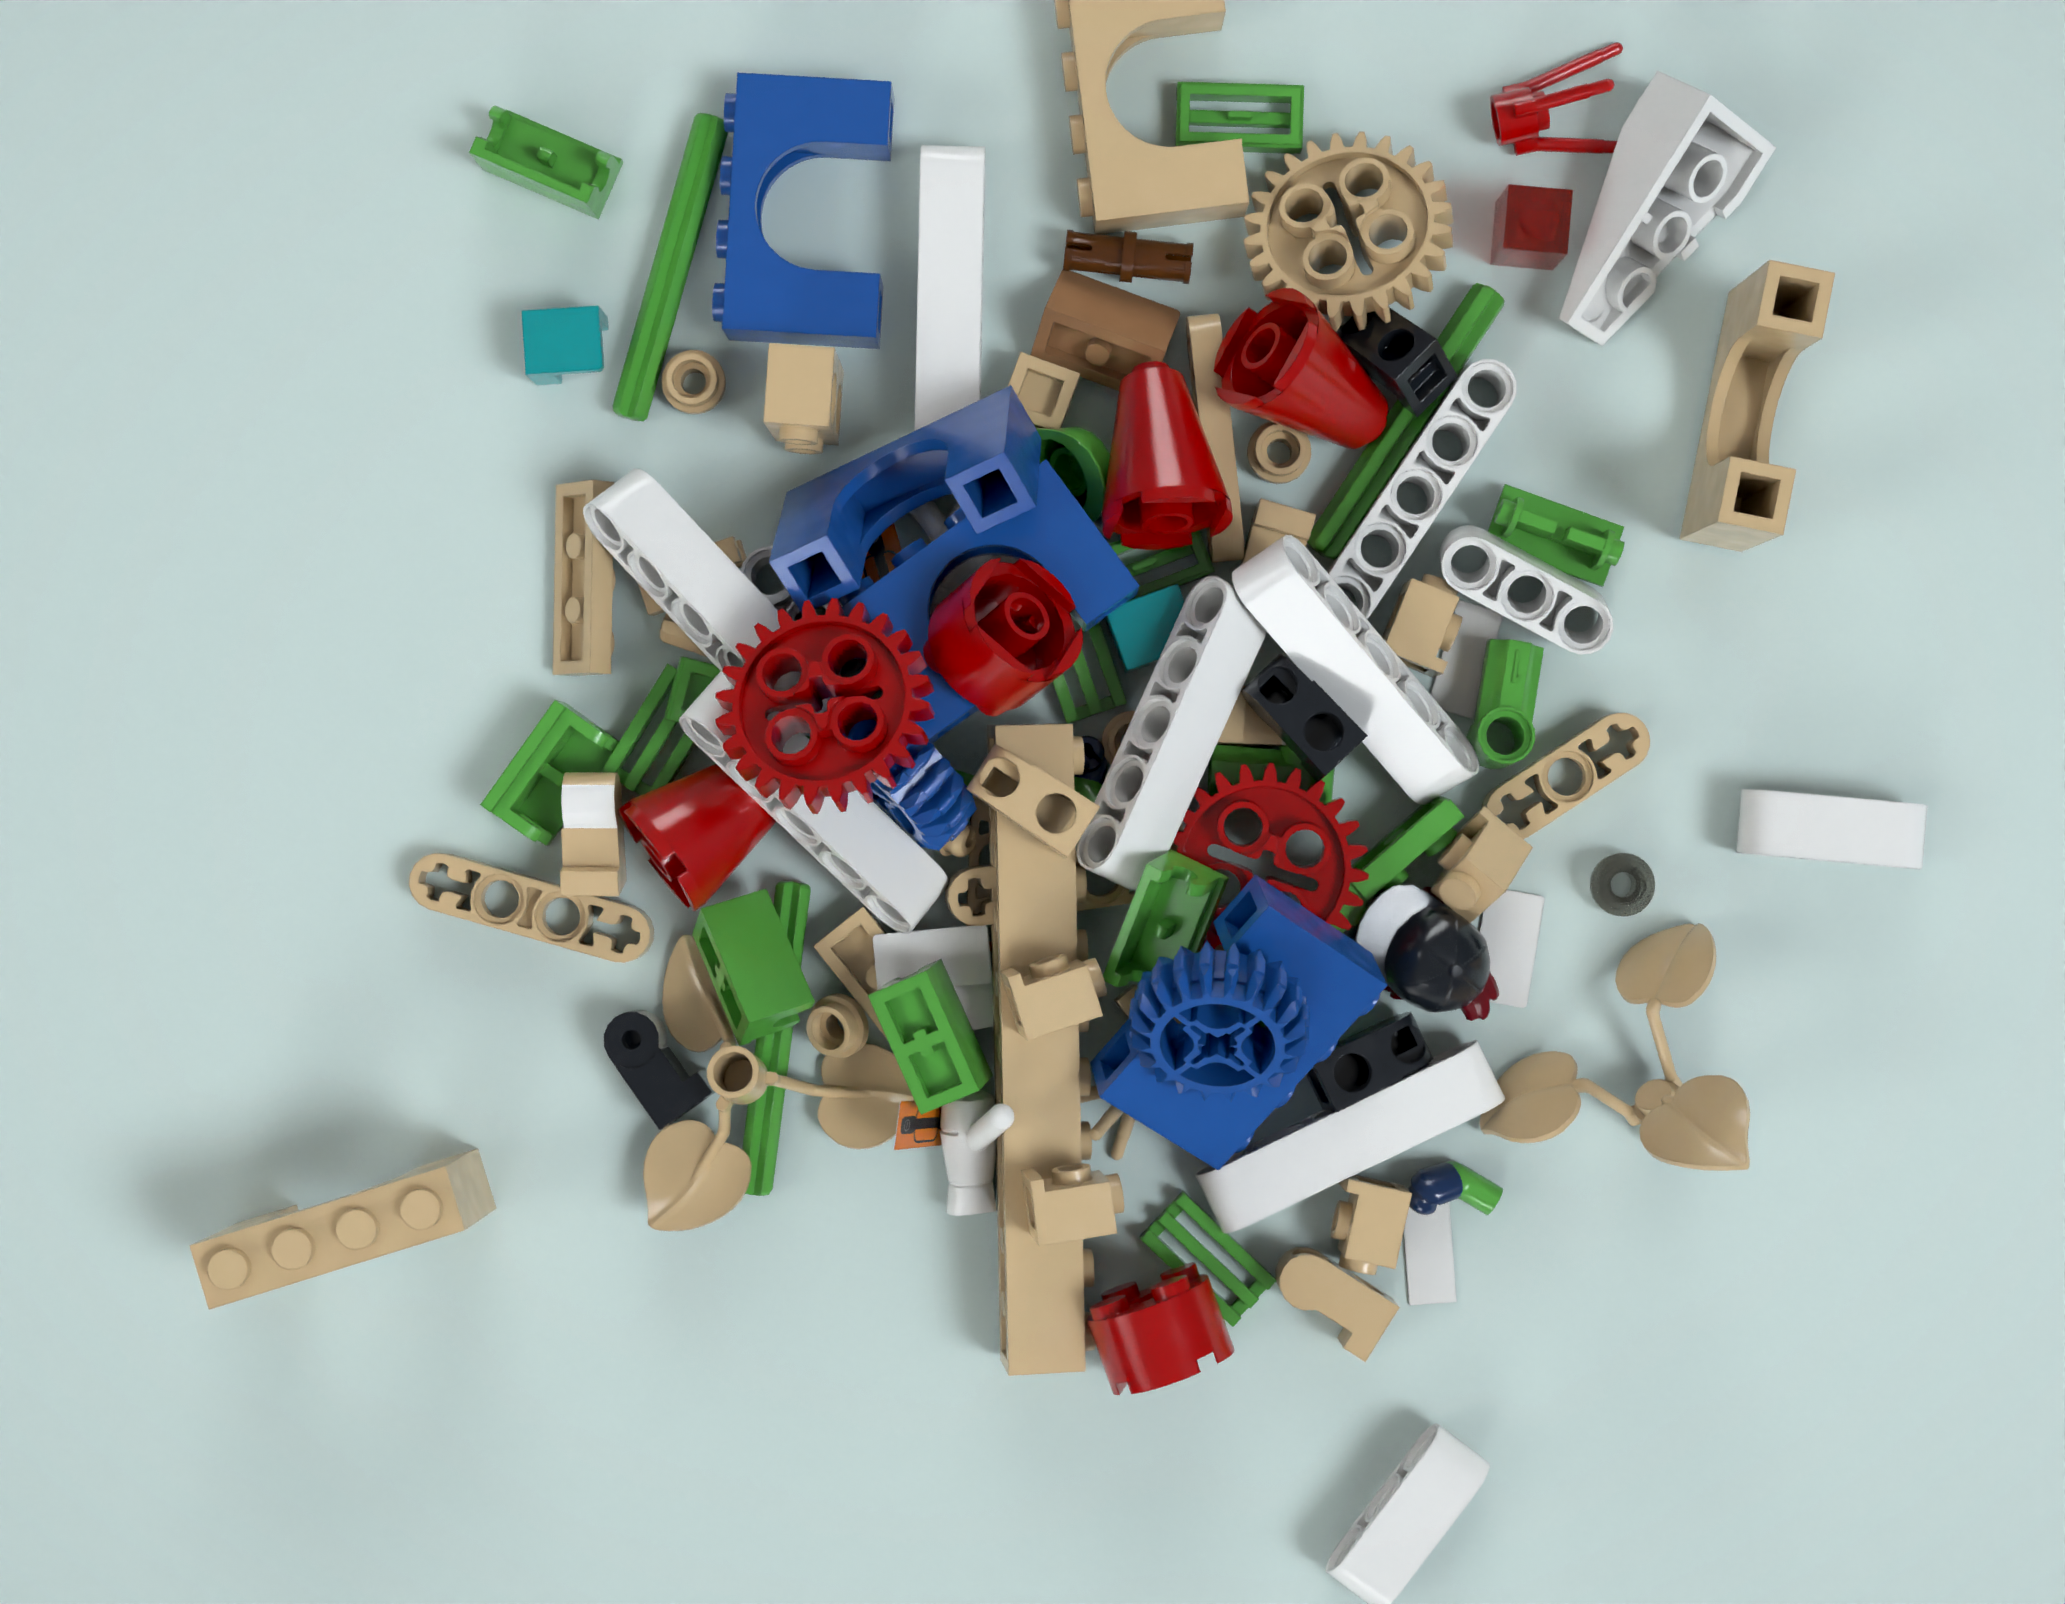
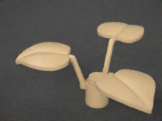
M1700 923L1697 925L1683 924L1652 934L1639 941L1627 951L1616 971L1615 982L1623 999L1631 1004L1648 1003L1646 1015L1665 1076L1664 1080L1653 1079L1644 1083L1636 1092L1635 1105L1629 1106L1587 1078L1576 1079L1577 1063L1568 1053L1549 1051L1533 1054L1512 1065L1497 1080L1505 1100L1493 1109L1481 1114L1480 1128L1483 1134L1496 1135L1517 1143H1535L1551 1139L1562 1133L1578 1115L1581 1107L1579 1093H1588L1623 1115L1631 1126L1641 1124L1639 1132L1644 1148L1652 1157L1661 1162L1698 1170L1729 1171L1749 1169L1748 1130L1750 1106L1746 1093L1738 1082L1722 1075L1699 1076L1683 1084L1676 1074L1660 1018L1662 1004L1674 1008L1688 1006L1700 997L1708 987L1716 966L1715 941L1708 928Z
M682 935L673 949L665 972L662 998L663 1015L671 1035L679 1044L692 1052L708 1051L723 1039L720 1050L712 1056L707 1067L709 1085L720 1095L716 1102V1108L719 1110L718 1131L715 1135L702 1122L694 1120L679 1121L666 1126L653 1139L646 1153L643 1170L648 1206V1225L659 1231L692 1230L720 1219L733 1210L742 1200L751 1180L752 1163L750 1157L743 1149L733 1144L725 1143L731 1131V1107L733 1104L746 1105L755 1102L764 1094L767 1086H776L810 1096L822 1097L818 1107V1120L824 1132L837 1144L860 1150L880 1146L892 1139L896 1134L900 1101L914 1100L894 1054L879 1046L865 1043L862 1049L848 1057L840 1058L826 1055L821 1065V1076L824 1085L812 1084L782 1076L775 1072H768L760 1058L748 1049L736 1046L737 1042L694 937Z

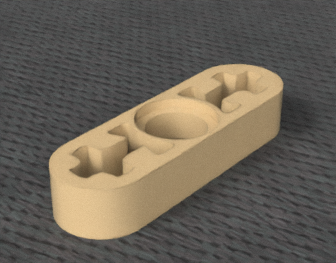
M1615 713L1601 717L1493 788L1484 798L1482 807L1485 806L1497 817L1504 810L1503 804L1500 801L1503 796L1506 795L1511 801H1517L1534 792L1531 787L1525 784V781L1533 776L1536 790L1543 799L1552 805V808L1544 812L1542 802H1535L1520 814L1524 822L1520 828L1514 823H1505L1521 838L1525 839L1639 765L1645 759L1650 748L1649 732L1639 718L1628 713ZM1610 726L1617 732L1628 729L1633 737L1626 744L1629 755L1624 758L1621 753H1612L1597 761L1596 764L1605 770L1603 775L1597 777L1593 761L1578 746L1585 741L1588 752L1596 751L1609 742L1610 736L1607 729ZM1561 758L1574 761L1582 772L1580 787L1576 792L1568 796L1556 793L1548 781V772L1551 765Z

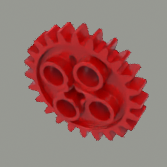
M831 598L825 615H818L810 600H806L802 607V619L793 621L790 615L782 608L778 610L780 628L772 632L759 623L754 626L756 634L761 641L756 648L742 643H737L735 646L745 661L743 667L724 666L722 669L727 680L735 686L734 689L716 692L715 695L722 708L730 711L715 719L716 725L723 735L731 736L722 744V747L731 760L740 759L735 768L745 781L757 777L755 787L764 798H768L779 789V800L787 809L791 810L801 795H804L805 803L812 814H818L823 805L824 798L831 796L840 812H845L848 805V793L856 790L861 798L869 804L873 802V793L870 785L872 782L878 779L884 785L893 789L897 785L889 769L895 763L911 769L916 765L906 749L907 745H927L929 739L924 730L915 723L933 719L935 715L930 703L920 699L934 692V687L928 675L919 674L927 665L920 651L909 652L913 643L905 629L892 634L893 624L889 616L884 612L870 623V615L864 603L858 602L849 616L846 617L837 598ZM855 658L867 660L864 669L859 674L852 677L839 676L842 666L848 661ZM789 672L801 673L798 683L792 688L785 691L774 690L778 679ZM879 690L883 691V694L880 698L874 700L871 699V697ZM831 698L827 701V711L818 713L823 708L822 700ZM771 712H780L777 715H775L771 720H768V715ZM863 720L877 721L874 732L867 738L862 740L848 739V734L856 723ZM798 733L811 734V738L804 749L794 754L783 753L786 742L792 736Z
M1268 762L1262 780H1254L1248 766L1241 764L1239 783L1231 785L1221 772L1215 773L1217 793L1211 796L1204 789L1197 787L1194 796L1200 807L1196 811L1187 809L1183 818L1186 826L1183 831L1178 830L1173 844L1178 846V853L1213 870L1223 869L1232 872L1240 882L1241 891L1253 878L1252 870L1243 865L1209 855L1208 847L1211 844H1216L1252 859H1258L1262 855L1263 850L1273 852L1272 861L1275 866L1313 878L1318 882V887L1313 891H1309L1274 876H1267L1264 879L1266 882L1279 891L1290 892L1297 896L1303 907L1328 924L1345 930L1351 928V924L1340 911L1343 905L1362 906L1364 901L1356 893L1349 890L1350 883L1369 879L1367 872L1351 867V859L1362 856L1368 850L1366 845L1348 844L1346 837L1360 826L1356 819L1338 823L1335 818L1345 801L1341 797L1333 799L1325 805L1319 801L1325 782L1322 780L1316 781L1305 791L1299 788L1301 782L1300 769L1294 768L1284 783L1277 781L1275 765ZM1248 808L1256 812L1261 818V832L1251 843H1235L1225 834L1224 822L1228 814L1233 810ZM1311 830L1321 838L1323 845L1322 853L1318 860L1312 864L1305 866L1297 865L1290 861L1286 855V842L1296 831ZM1230 903L1218 905L1203 946L1206 941L1210 943L1213 949L1219 944L1222 946L1213 922Z

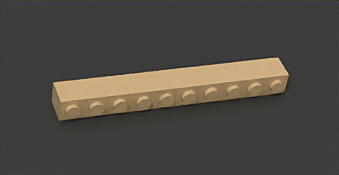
M1073 724L987 725L988 753L993 745L996 744L1029 765H1036L1074 790V775L1083 774L1085 755L1082 736H1073ZM989 806L990 865H993L997 870V888L990 889L991 901L997 900V906L994 907L993 913L994 924H991L995 1105L1006 1104L1014 1112L1013 1124L997 1138L996 1145L1000 1360L1009 1376L1085 1372V1351L1095 1350V1342L1087 1322V1317L1091 1315V1312L1084 1311V1288L1094 1286L1093 1253L1091 1248L1083 1249V1239L1039 1246L1029 1232L1021 1170L1034 1168L1043 1179L1052 1178L1051 1170L1053 1168L1082 1163V1160L1091 1159L1092 1139L1089 1135L1091 1127L1089 1121H1081L1080 1096L1090 1095V1064L1087 1057L1080 1058L1079 1032H1088L1089 1021L1027 1041L1018 1032L999 971L1013 967L1021 973V977L1031 974L1028 965L1032 962L1066 953L1068 961L1078 959L1083 962L1088 960L1086 930L1077 929V904H1085L1087 898L1086 870L1083 866L1076 865L1075 847L1069 857L1064 858Z

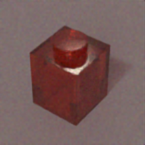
M1508 184L1495 202L1490 265L1554 270L1568 254L1573 190Z

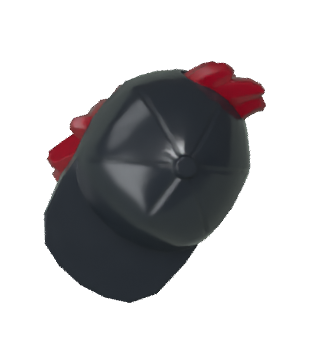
M1393 885L1380 893L1367 906L1360 918L1355 933V941L1373 954L1387 983V987L1384 990L1390 992L1391 998L1404 1000L1427 1012H1446L1461 1009L1467 1020L1486 1019L1490 1013L1489 1001L1497 1000L1499 990L1490 972L1489 951L1483 935L1464 917L1453 911L1430 891L1431 887L1425 886L1420 889L1414 885Z

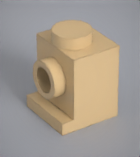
M1424 574L1421 581L1411 578L1405 582L1382 636L1408 668L1433 678L1444 673L1448 662L1437 658V653L1439 649L1446 652L1451 649L1463 618L1454 613L1460 598L1457 596L1458 591L1452 588L1443 578Z
M1483 806L1457 831L1456 837L1446 846V849L1437 860V863L1444 870L1430 891L1453 911L1471 923L1506 892L1533 847Z
M1066 953L1032 962L1028 965L1031 974L1021 977V973L1013 967L999 971L1018 1032L1027 1041L1103 1016L1098 998L1106 996L1107 989L1101 969L1095 958L1083 962L1078 959L1068 961Z
M1085 1163L1068 1164L1053 1168L1051 1170L1052 1178L1043 1179L1034 1168L1021 1170L1029 1232L1039 1246L1117 1234L1115 1214L1124 1212L1123 1190L1117 1173L1104 1175L1100 1170L1091 1171L1090 1164Z
M1354 1175L1339 1182V1185L1350 1194L1348 1202L1338 1201L1332 1221L1331 1238L1339 1240L1338 1250L1341 1252L1338 1266L1368 1275H1376L1378 1266L1396 1269L1412 1193L1404 1185L1360 1175Z

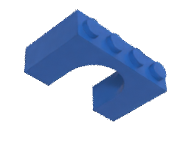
M737 72L736 93H726L724 101L725 132H734L732 156H722L720 166L721 195H730L728 220H718L716 232L717 258L726 259L725 283L714 284L712 298L713 321L722 322V330L730 341L880 349L884 287L880 273L814 270L799 267L786 261L764 239L762 210L767 194L775 181L789 168L803 161L815 158L891 161L895 101L891 81Z
M1010 385L786 492L769 563L801 613L803 603L806 600H810L814 609L829 603L831 598L838 599L860 589L865 558L874 541L898 519L929 501L953 494L976 534L1037 506L1042 438L1013 387Z
M1046 459L1039 466L1037 506L976 534L960 507L944 521L948 531L928 545L922 538L912 542L892 558L891 562L895 566L894 570L876 583L873 582L870 576L863 578L860 589L842 596L838 600L843 606L842 609L846 617L849 616L858 602L864 603L870 615V623L883 612L887 614L893 624L892 634L905 629L913 643L909 652L920 651L924 659L923 646L928 641V626L935 593L944 578L952 570L970 559L985 555H1005L1016 559L1021 558L1033 561L1047 569L1070 593L1076 606L1070 613L1084 632L1136 596L1140 585ZM927 665L919 674L928 675L934 687V692L920 699L930 703L935 715L933 719L915 723L924 730L929 739L928 742L932 744L979 709L975 704L959 695L945 681L941 674L933 671Z
M1256 874L1213 923L1224 951H1227L1234 941L1239 953L1249 955L1261 949L1266 964L1283 961L1287 977L1299 978L1300 988L1303 991L1302 996L1307 997L1310 1020L1309 1043L1305 1047V1055L1301 1056V1060L1297 1064L1296 1073L1285 1074L1282 1077L1279 1088L1263 1084L1257 1098L1245 1091L1236 1092L1232 1102L1224 1093H1211L1204 1101L1201 1092L1192 1088L1178 1094L1175 1080L1157 1082L1154 1068L1140 1066L1139 1053H1137V1049L1132 1048V1039L1129 1035L1130 1019L1122 1025L1090 1062L1101 1099L1218 1171L1234 1153H1239L1248 1146L1255 1130L1275 1108H1280L1289 1101L1296 1089V1085L1317 1062H1322L1331 1055L1338 1043V1039L1359 1016L1367 1014L1374 1008L1381 992L1387 987V983L1370 951Z

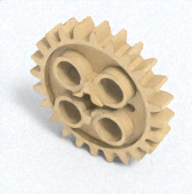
M1360 131L1352 147H1344L1339 134L1334 133L1330 141V150L1322 152L1310 140L1307 142L1308 158L1301 162L1289 153L1285 154L1284 161L1287 173L1285 175L1273 171L1265 173L1269 192H1253L1251 198L1256 213L1247 214L1244 217L1247 233L1250 235L1244 239L1247 257L1252 259L1249 264L1254 280L1262 281L1264 295L1280 288H1293L1300 291L1316 305L1322 314L1329 316L1330 325L1336 332L1340 328L1344 316H1353L1357 328L1364 330L1367 322V313L1375 311L1385 323L1391 321L1389 305L1393 302H1398L1408 310L1413 309L1414 301L1411 289L1415 287L1422 291L1431 292L1433 290V281L1429 270L1445 271L1447 267L1445 251L1442 249L1453 247L1452 227L1448 226L1453 223L1451 203L1445 202L1447 194L1444 180L1434 181L1432 163L1426 161L1415 166L1414 148L1410 145L1394 156L1390 136H1384L1375 149L1368 148L1365 132ZM1331 187L1336 190L1342 202L1344 214L1351 232L1355 237L1359 236L1363 258L1372 270L1370 275H1363L1356 263L1347 233L1341 225H1338L1335 207L1325 192L1327 188ZM1365 189H1376V190H1378L1376 193H1374V194L1371 195V196H1367V197H1358V196H1355V194H1357V193L1360 192L1361 190H1365ZM1302 215H1318L1312 221L1296 222V219ZM1387 240L1402 241L1400 245L1394 248L1384 249L1378 247V245ZM1328 265L1343 266L1332 274L1318 273L1320 269Z

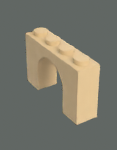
M1054 0L1057 28H1069L1072 52L1061 53L1065 92L1077 91L1080 112L1079 115L1069 116L1073 155L1085 153L1087 178L1077 179L1081 218L1092 216L1094 234L1101 235L1245 217L1249 205V194L1242 138L1174 147L1153 145L1138 139L1120 124L1109 105L1106 93V82L1112 68L1134 46L1151 39L1221 31L1226 13L1225 1Z
M1769 260L1729 291L1679 540L1743 552L1784 535L1796 469L1769 464L1771 432L1779 398L1794 361L1803 350L1823 338L1835 277L1834 272Z
M477 1148L416 1167L392 1180L301 1210H298L297 1205H293L236 1223L190 1245V1250L208 1309L210 1310L464 1231L497 1208L479 1149Z

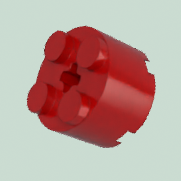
M1001 558L987 561L941 601L931 615L928 626V641L923 646V656L927 665L933 671L941 674L945 681L959 695L975 704L982 713L993 717L1022 706L1067 671L1077 660L1083 644L1082 627L1075 632L1070 612L1076 608L1070 593L1047 569L1033 561L1021 558L1014 564L999 562Z
M1195 1262L1186 1263L1161 1273V1282L1139 1291L1135 1281L1111 1288L1101 1294V1302L1090 1307L1091 1315L1087 1317V1322L1114 1395H1120L1127 1384L1131 1394H1137L1179 1382L1201 1372L1197 1359L1213 1352L1218 1364L1234 1353L1235 1349L1207 1274H1199Z

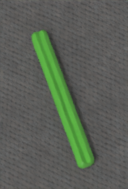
M698 113L694 117L612 405L613 411L618 416L632 421H645L648 417L728 132H725L724 120L715 115Z
M1479 283L1472 285L1437 339L1457 375H1459L1504 306V298L1487 285ZM1453 382L1418 417L1404 408L1397 399L1387 415L1383 432L1376 440L1368 443L1314 525L1310 538L1307 541V544L1313 550L1333 560L1340 555Z
M783 880L778 882L775 887L773 905L801 968L811 889L806 883ZM793 1026L756 1039L754 1055L763 1061L768 1072H775L787 1077ZM767 1086L764 1094L747 1106L742 1149L750 1157L752 1170L751 1180L745 1194L765 1196L769 1195L773 1189L785 1089Z

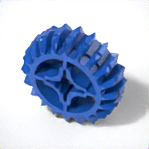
M863 720L856 723L851 728L848 739L862 740L867 738L874 732L877 721ZM929 742L927 745L908 744L906 749L916 765L911 769L895 763L889 769L897 785L893 789L884 785L878 779L872 782L870 785L873 793V802L920 847L939 851L949 840L953 841L966 828L968 820L977 810L972 793L966 789L967 786L964 784L963 777L951 767L950 761L935 749L934 744Z
M1206 941L1202 950L1198 953H1193L1186 947L1180 946L1176 956H1174V960L1159 956L1152 971L1143 972L1142 978L1137 984V990H1135L1134 998L1130 1001L1129 1019L1131 1020L1129 1035L1132 1039V1048L1137 1049V1053H1139L1140 1066L1154 1068L1157 1082L1175 1080L1178 1094L1192 1088L1201 1092L1204 1101L1211 1093H1224L1232 1102L1236 1092L1245 1091L1257 1098L1263 1084L1279 1088L1282 1077L1285 1074L1296 1073L1297 1064L1301 1060V1056L1305 1055V1047L1309 1043L1310 1020L1307 997L1302 996L1303 991L1300 988L1299 978L1287 977L1283 961L1266 964L1261 949L1249 955L1239 953L1235 941L1227 951L1214 950L1208 941ZM1173 1017L1177 1018V1019H1178L1179 1021H1181L1182 1023L1178 1024V1023L1173 1019ZM1259 1021L1264 1022L1265 1026L1263 1028L1257 1024Z

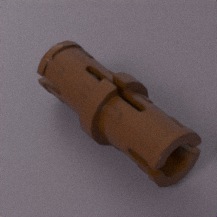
M1067 229L1063 271L1075 270L1120 275L1119 282L1132 283V277L1189 284L1194 243L1187 242V244L1137 239V232L1125 231L1124 237L1074 232V230Z

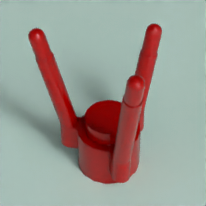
M1615 42L1599 50L1597 49L1525 82L1503 86L1502 93L1491 95L1490 112L1498 145L1513 144L1516 156L1536 151L1594 154L1614 153L1617 141L1538 137L1539 131L1550 128V108L1609 92L1615 86L1612 79L1586 83L1545 95L1544 91L1540 90L1619 55L1623 50L1622 44Z

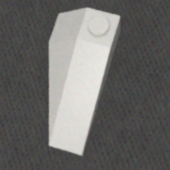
M1657 71L1621 129L1559 319L1603 346L1655 292L1656 277L1675 257L1685 261L1699 247L1695 237L1716 215L1726 219L1741 204L1776 147L1712 95Z

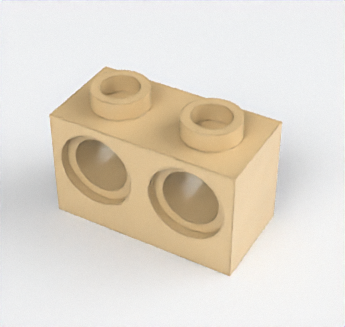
M769 343L763 422L775 441L785 443V451L799 454H822L823 445L839 446L844 369L834 347Z

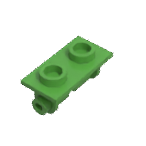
M1507 484L1503 486L1488 528V532L1562 572L1600 587L1604 586L1610 566L1617 565L1625 542L1620 541L1624 526Z

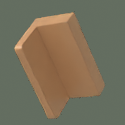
M1062 270L1045 306L1030 355L1078 372L1082 378L1119 391L1121 380L1130 374L1135 366L1150 361L1163 362L1178 323L1180 312L1177 309L1071 270Z

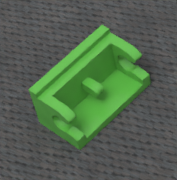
M496 105L491 107L489 110V118L493 120L491 131L487 139L476 136L469 151L484 171L599 220L623 165V160L507 109L505 110Z
M554 700L480 805L532 841L536 842L538 840L544 845L549 846L564 826L561 806L564 773L601 772L618 745L619 740L567 703Z
M1170 850L1148 862L1103 973L1104 981L1115 987L1125 986L1129 981L1139 983L1143 972L1152 971L1159 956L1174 960V956H1176L1180 946L1186 947L1193 953L1200 952L1229 877L1174 850Z
M765 888L701 908L692 935L738 1045L742 1046L751 1043L754 1039L784 1030L799 1023L798 1013L812 1008L815 1000L767 889Z
M942 959L927 964L917 972L904 978L898 977L868 995L921 1115L980 1091L993 1076Z

